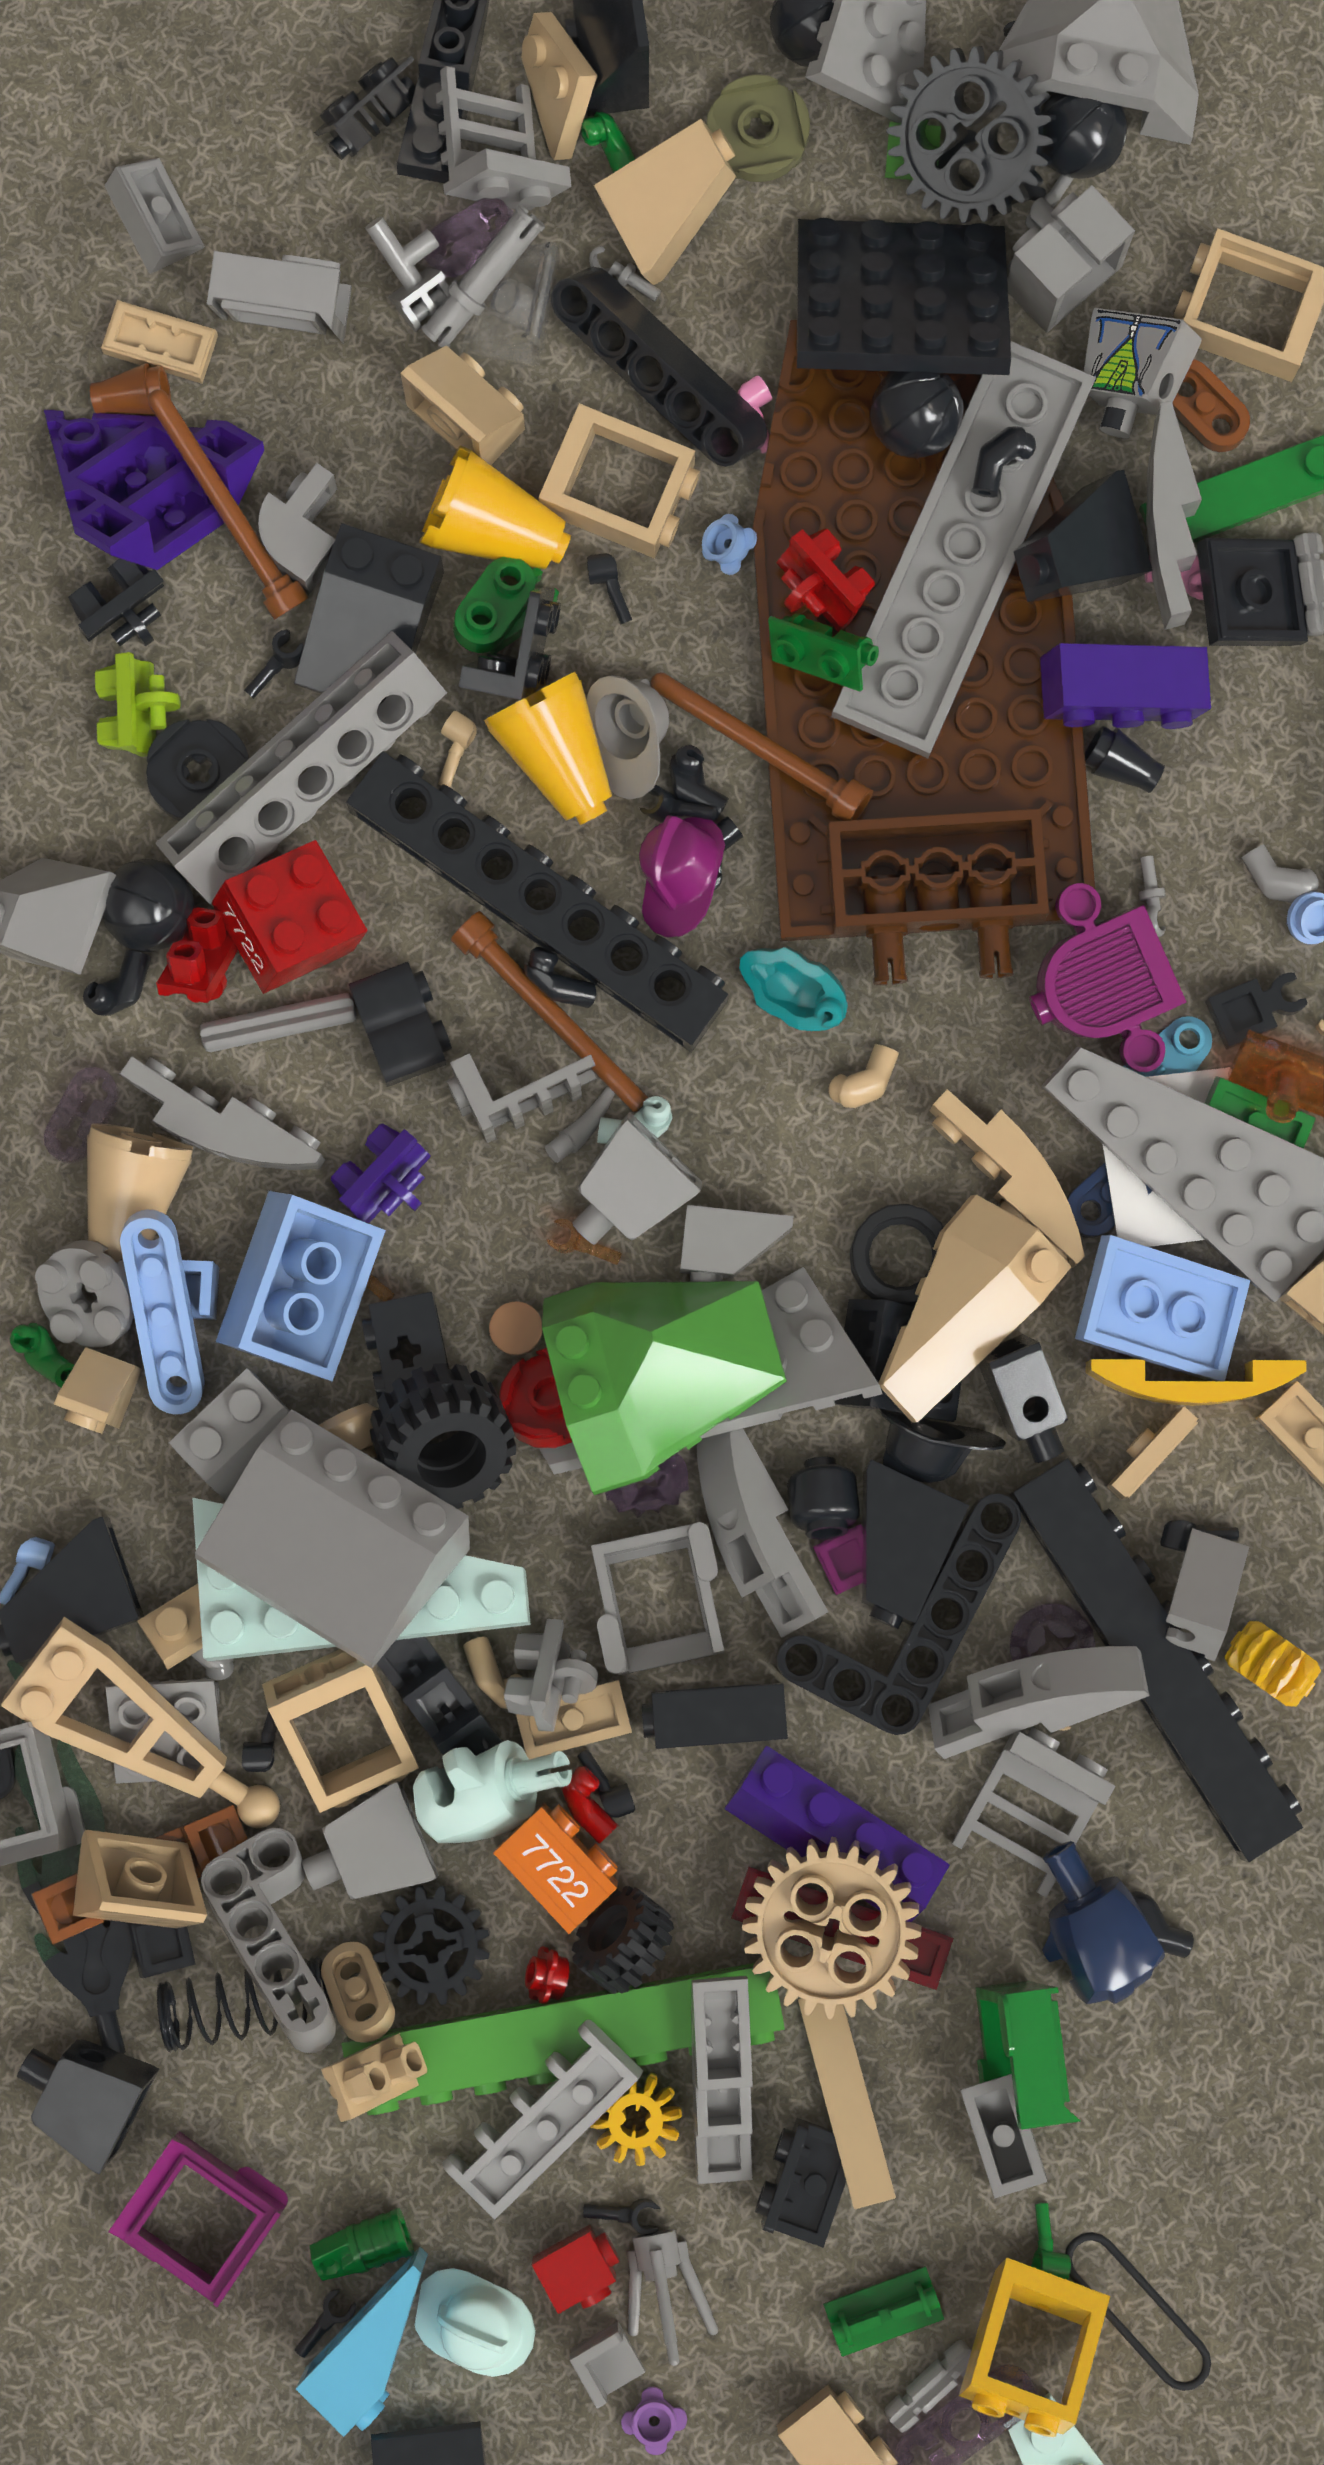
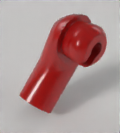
M580 1766L573 1772L570 1784L561 1787L572 1817L600 1844L619 1825L590 1796L599 1787L598 1778L587 1767Z

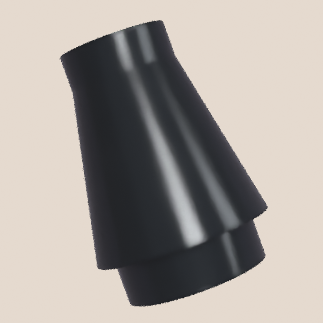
M1102 726L1093 737L1085 752V764L1092 768L1091 774L1138 787L1148 793H1151L1156 787L1165 769V765L1153 759L1119 728H1115L1112 731Z

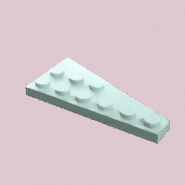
M192 1498L196 1550L224 1504ZM465 1555L396 1640L531 1625L525 1569ZM197 1560L202 1647L205 1660L215 1661L336 1647Z

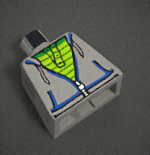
M1094 308L1084 372L1096 377L1089 396L1100 406L1106 407L1099 428L1102 432L1118 438H1129L1137 413L1157 415L1161 403L1168 401L1173 403L1202 340L1184 320Z

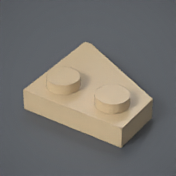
M552 12L534 13L528 35L524 38L522 44V62L550 156L553 160L571 159L597 74Z

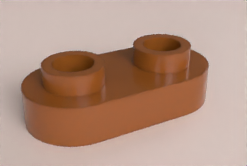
M1193 359L1183 382L1189 383L1193 387L1194 394L1190 397H1183L1177 393L1172 403L1176 417L1206 448L1216 452L1231 451L1242 443L1249 430V412L1246 406L1205 364ZM1216 419L1226 420L1230 425V431L1220 434L1214 430L1212 422Z

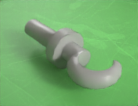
M598 246L591 251L589 256L591 267L602 268L599 265L597 254L604 252V247ZM615 261L611 268H602L611 276L615 275L618 277V282L624 288L628 284L653 301H656L661 294L660 289L635 274L637 267L632 263H628L625 267Z
M1144 856L1140 860L1145 890L1139 892V900H1146V911L1157 936L1160 937L1163 936L1166 929L1165 926L1159 928L1157 914L1158 911H1161L1159 898L1166 896L1165 888H1158L1153 856Z

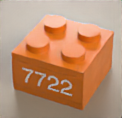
M543 1803L495 1849L493 1854L561 1927L570 1934L617 1889L618 1881L613 1875L618 1871V1866L598 1844H595L589 1850L575 1836L580 1831L581 1826L560 1804L551 1810Z

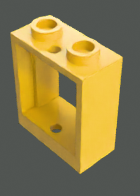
M1006 2258L994 2272L959 2396L973 2401L972 2408L985 2415L1001 2418L1006 2413L1025 2420L1024 2427L1033 2433L1046 2437H1056L1057 2433L1063 2435L1076 2425L1110 2296ZM1009 2298L1082 2325L1061 2404L988 2377Z

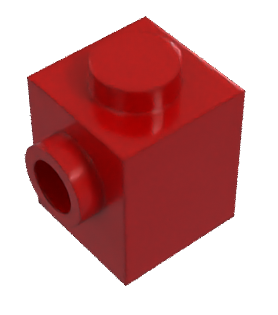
M589 2224L533 2256L531 2265L557 2314L579 2302L582 2308L586 2309L612 2293L609 2285L616 2282V2271L613 2266L620 2262V2258L608 2235L604 2232L596 2236Z

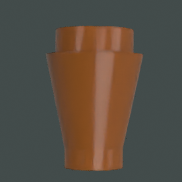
M149 363L142 364L104 381L90 384V398L95 413L155 415L148 404L149 394L153 390L161 389L171 399V391L164 368L162 366L151 367Z

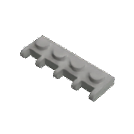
M586 2020L578 2027L579 2035L590 2046L572 2064L558 2052H553L545 2060L546 2066L557 2079L537 2099L522 2087H518L510 2095L511 2103L521 2114L501 2134L486 2122L481 2123L474 2130L476 2139L486 2149L469 2166L456 2154H450L442 2162L444 2170L494 2220L637 2082L643 2073V2070L591 2020Z

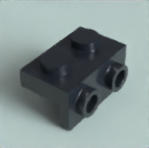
M796 2118L793 2130L783 2128L780 2134L773 2160L781 2162L774 2183L765 2180L757 2201L755 2213L763 2215L761 2220L762 2230L772 2234L775 2230L824 2248L846 2184V2178L833 2130Z

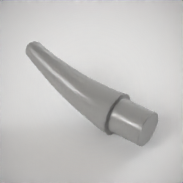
M609 1087L605 1088L598 1099L580 1118L560 1131L559 1136L545 1146L547 1154L554 1162L558 1163L570 1153H576L596 1130L600 1123V1118L604 1117L615 1095Z

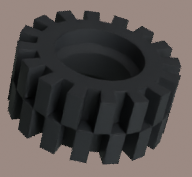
M624 1886L622 1892L616 1889L610 1895L609 1901L604 1900L598 1906L599 1909L595 1914L591 1913L586 1918L588 1921L586 1927L579 1926L576 1933L581 1940L574 1942L572 1946V1951L576 1953L572 1956V1959L577 1968L613 1994H616L617 1991L621 1994L628 1992L630 1984L635 1988L642 1984L641 1976L644 1973L650 1977L656 1970L652 1964L656 1959L662 1961L666 1955L662 1947L670 1945L672 1941V1936L668 1933L674 1929L673 1922L670 1920V1914L636 1887L633 1889L631 1886Z

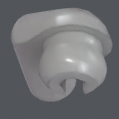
M1264 844L1242 857L1260 890L1269 899L1292 903L1297 897L1308 892L1317 891L1319 880L1312 870L1308 868L1297 870L1278 867Z

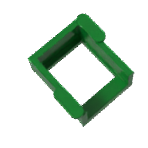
M1032 1981L975 1987L984 2059L977 2060L979 2082L983 2083L1012 2073L1018 2129L1023 2130L1080 2122L1064 2105V2102H1070L1060 2017L1058 2001L1051 1999V1994L1059 1993L1058 1987Z

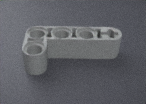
M269 1828L213 1859L202 1872L201 1884L213 1914L289 2042L295 2049L301 2052L316 2053L324 2050L332 2042L336 2034V2023L324 1992L271 1904L292 1893L302 1884L305 1878V1871L302 1865L303 1859L295 1837L289 1831L281 1828ZM274 1857H289L281 1866L267 1867L268 1862ZM231 1883L241 1884L235 1893L219 1895L221 1889ZM252 1927H267L265 1932L259 1937H244L245 1933ZM280 1969L293 1970L291 1976L284 1981H270L271 1976ZM302 2001L310 2017L313 2019L312 2022L307 2024L302 2018H299L295 2008Z

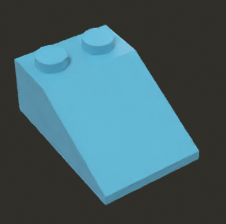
M421 2247L414 2252V2255L395 2272L306 2366L296 2387V2390L343 2437L355 2425L361 2431L366 2429L385 2407L383 2402L389 2396L385 2388L428 2256Z

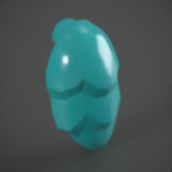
M788 946L778 949L757 948L746 952L740 958L739 969L745 982L753 991L756 1005L767 1013L780 1018L788 1026L804 1031L828 1030L838 1026L846 1017L848 1003L845 990L838 978L822 963L810 961L801 953Z

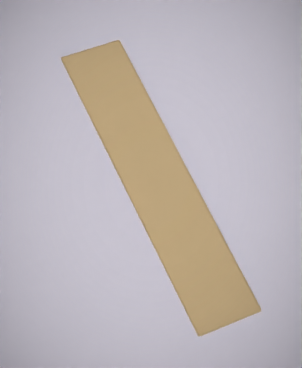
M800 1998L798 2003L853 2208L858 2209L895 2199L896 2196L844 2005H836L832 2019H827L824 2004L819 2003L816 2004L812 2013L807 2016L804 2013L805 1999Z

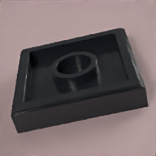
M1205 538L1197 543L1209 646H1296L1308 642L1298 556L1296 555L1294 540Z

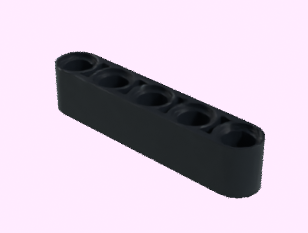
M590 267L559 281L554 286L551 293V304L557 317L709 460L717 465L727 467L748 457L764 445L767 439V427L762 416L607 271L599 267ZM581 289L586 295L587 303L582 297ZM618 324H619V325L621 326V328L623 329L624 334H625V338H624V337L622 336V334L620 333V330H619V328H618ZM656 359L661 364L663 373L658 369ZM693 394L699 400L701 408H699L695 403ZM731 430L737 435L739 444L733 439Z

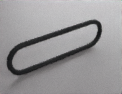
M1093 2232L1084 2233L1074 2238L1065 2254L1070 2256L1071 2260L1070 2278L1075 2283L1090 2288L1073 2267V2253L1077 2246L1085 2241H1096L1105 2246L1199 2350L1203 2360L1201 2373L1190 2382L1176 2381L1161 2367L1108 2307L1105 2317L1166 2384L1182 2391L1192 2390L1203 2384L1209 2376L1211 2368L1210 2353L1203 2342L1109 2239Z

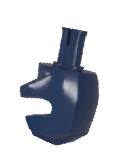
M1068 1841L1047 1852L1043 1856V1860L1048 1864L1066 1898L1058 1903L1049 1914L1050 1934L1042 1951L1048 1962L1062 1959L1068 1964L1073 1978L1069 1983L1078 1998L1085 2004L1106 2000L1116 2004L1132 1995L1134 1989L1151 1978L1153 1970L1164 1959L1165 1952L1134 1897L1118 1877L1112 1876L1094 1882L1078 1854L1074 1842Z

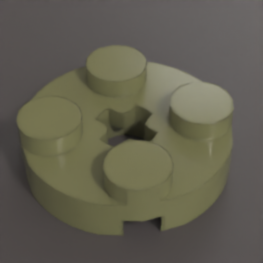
M749 75L730 82L721 91V96L715 100L713 107L711 105L707 115V126L712 132L720 128L730 143L736 156L728 162L736 175L735 179H744L750 182H766L784 176L801 162L809 140L810 118L805 102L794 89L791 92L787 87L778 84V79L768 75ZM760 118L762 125H771L773 131L766 133L764 139H755L753 136L747 135L744 130L750 128L751 119Z

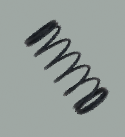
M316 1956V1958L311 1957L309 1961L304 1958L305 1963L320 1987V1979L322 1980L324 1994L330 2006L329 1996L321 1975V1958L319 1956ZM245 1969L247 2007L245 2010L244 2030L242 2035H240L229 2010L221 1974L217 1972L215 1982L218 2012L216 2015L215 2035L213 2040H211L200 2016L192 1980L188 1977L186 1987L189 2017L187 2020L186 2040L181 2045L179 2021L176 2015V2000L172 1986L168 1981L165 1983L160 1982L157 1986L159 2025L164 2046L170 2053L172 2050L176 2052L178 2048L185 2050L190 2043L193 2025L192 2008L203 2038L212 2046L218 2041L221 2030L222 2014L220 2002H222L230 2029L234 2036L241 2041L247 2036L250 2025L249 1993L259 2023L268 2035L271 2036L275 2033L278 2022L273 2017L271 2030L268 2029L259 2007L252 1978L247 1969ZM280 1970L274 1973V1982L283 1981ZM303 2004L302 2019L306 2023L308 2012ZM170 2005H172V2008H173L174 2023H173V2021H172V2019H171Z

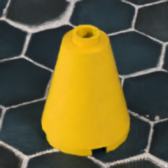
M460 445L449 464L454 466L452 472L445 479H442L422 530L424 534L420 538L419 543L429 548L492 560L501 557L521 559L530 567L546 569L550 561L559 564L571 538L570 534L563 532L566 521L472 450Z
M575 671L484 720L492 736L565 821L576 817L579 824L582 825L608 811L603 801L612 797L582 682Z

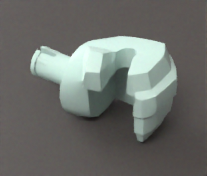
M509 1740L477 1756L467 1747L454 1748L442 1756L443 1769L438 1767L429 1768L421 1771L413 1784L417 1821L424 1831L437 1843L472 1842L506 1834L520 1826L533 1814L538 1791L558 1786L564 1787L570 1784L572 1778L571 1770L559 1773L550 1772L552 1768L569 1765L570 1762L562 1751H555L549 1755L529 1759L519 1744Z

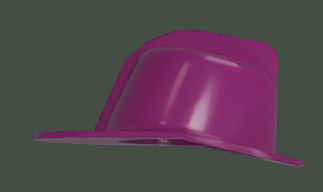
M667 816L664 822L655 826L643 840L639 852L641 870L646 877L642 914L644 921L654 933L667 938L680 937L695 929L705 917L712 901L725 848L723 833L712 820L697 817L682 820L677 816Z

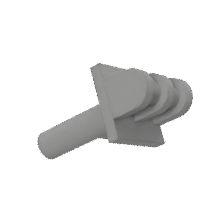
M379 217L370 222L365 229L403 285L387 298L396 306L405 321L416 332L422 327L420 322L428 316L432 317L450 294L447 289L449 286L444 280L446 277L442 271L427 267L419 273L414 266L437 249L439 244L434 235L426 229L402 247L384 218ZM435 286L437 290L428 295L427 292ZM418 300L419 303L411 309L409 305Z

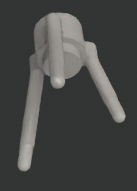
M675 2229L657 2231L651 2235L640 2234L632 2237L634 2250L627 2251L630 2268L628 2334L636 2336L639 2331L642 2271H644L645 2281H655L668 2361L670 2365L676 2366L679 2364V2353L667 2278L678 2275L676 2265H679L708 2333L716 2335L718 2327L689 2259L686 2240L677 2242Z

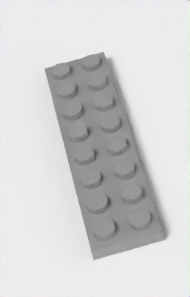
M1012 341L1010 374H982L962 419L961 426L954 437L866 637L872 639L873 645L879 648L877 661L873 666L865 665L862 668L863 690L861 692L843 687L831 717L929 758L1016 560L1013 551L1025 541L1096 377ZM1007 427H1023L1025 432L1031 433L1036 440L1034 454L1029 459L1022 461L1013 459L1003 466L998 496L990 498L974 494L972 488L979 451L982 445Z

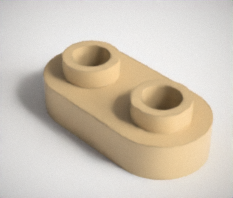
M346 1942L336 1946L324 1958L321 1966V1975L337 2020L346 2035L353 2041L361 2043L375 2041L389 2031L395 2019V2009L386 1984L383 1981L379 1965L373 1960V1954L370 1949L362 1943ZM360 1973L357 1977L350 1978L352 1974ZM373 2015L371 2018L364 2021L366 2017Z

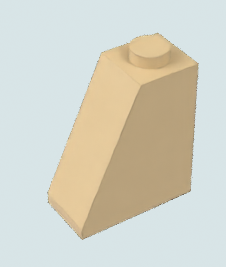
M702 119L594 185L638 269L652 285L663 281L736 178L728 162L736 155L726 136L720 128L712 132Z

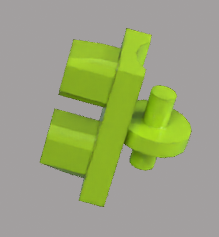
M130 652L115 654L114 665L95 671V690L98 697L105 701L117 700V716L99 718L97 722L98 744L108 749L126 750L140 757H147L149 748L156 738V730L166 728V712L180 709V695L173 692H165V678L163 675H154V664L148 661L137 660L134 658V654Z

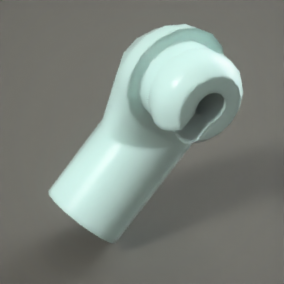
M652 1096L643 1102L644 1106L634 1116L658 1138L668 1130L672 1121L670 1104L666 1099L660 1096ZM601 1117L597 1143L606 1144L622 1120Z

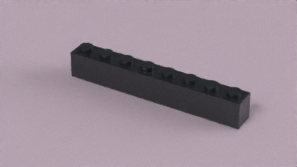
M1068 1458L1064 1459L1011 1492L1009 1496L1018 1505L1023 1518L1105 1647L1137 1646L1141 1651L1149 1696L1140 1699V1702L1240 1859L1249 1863L1304 1828L1296 1816L1302 1812V1808L1285 1783L1277 1787L1270 1776L1267 1768L1272 1766L1273 1763L1262 1744L1256 1737L1248 1741L1237 1722L1243 1719V1715L1232 1697L1226 1691L1219 1695L1210 1682L1208 1676L1213 1674L1214 1670L1208 1659L1204 1658L1205 1655L1174 1645L1166 1639L1169 1627L1182 1629L1166 1622L1171 1605L1170 1601L1159 1602L1149 1586L1156 1581L1150 1568L1139 1554L1131 1558L1120 1540L1126 1536L1120 1521L1110 1508L1102 1512L1091 1494L1097 1490V1487L1088 1471L1081 1463L1073 1467Z

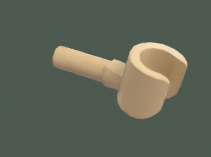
M458 711L451 713L441 730L443 736L454 742L448 751L449 753L438 782L439 785L445 784L448 787H451L464 750L469 747L477 734L475 723Z

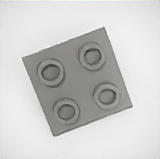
M204 1677L198 1680L176 1681L175 1679H169V1681L160 1682L159 1680H153V1682H148L221 1751L217 1704L220 1703L219 1683L215 1682V1679ZM108 1684L105 1688L110 1734L131 1743L150 1716L118 1686ZM166 1731L150 1749L152 1753L195 1771L201 1765ZM114 1763L116 1784L157 1781Z

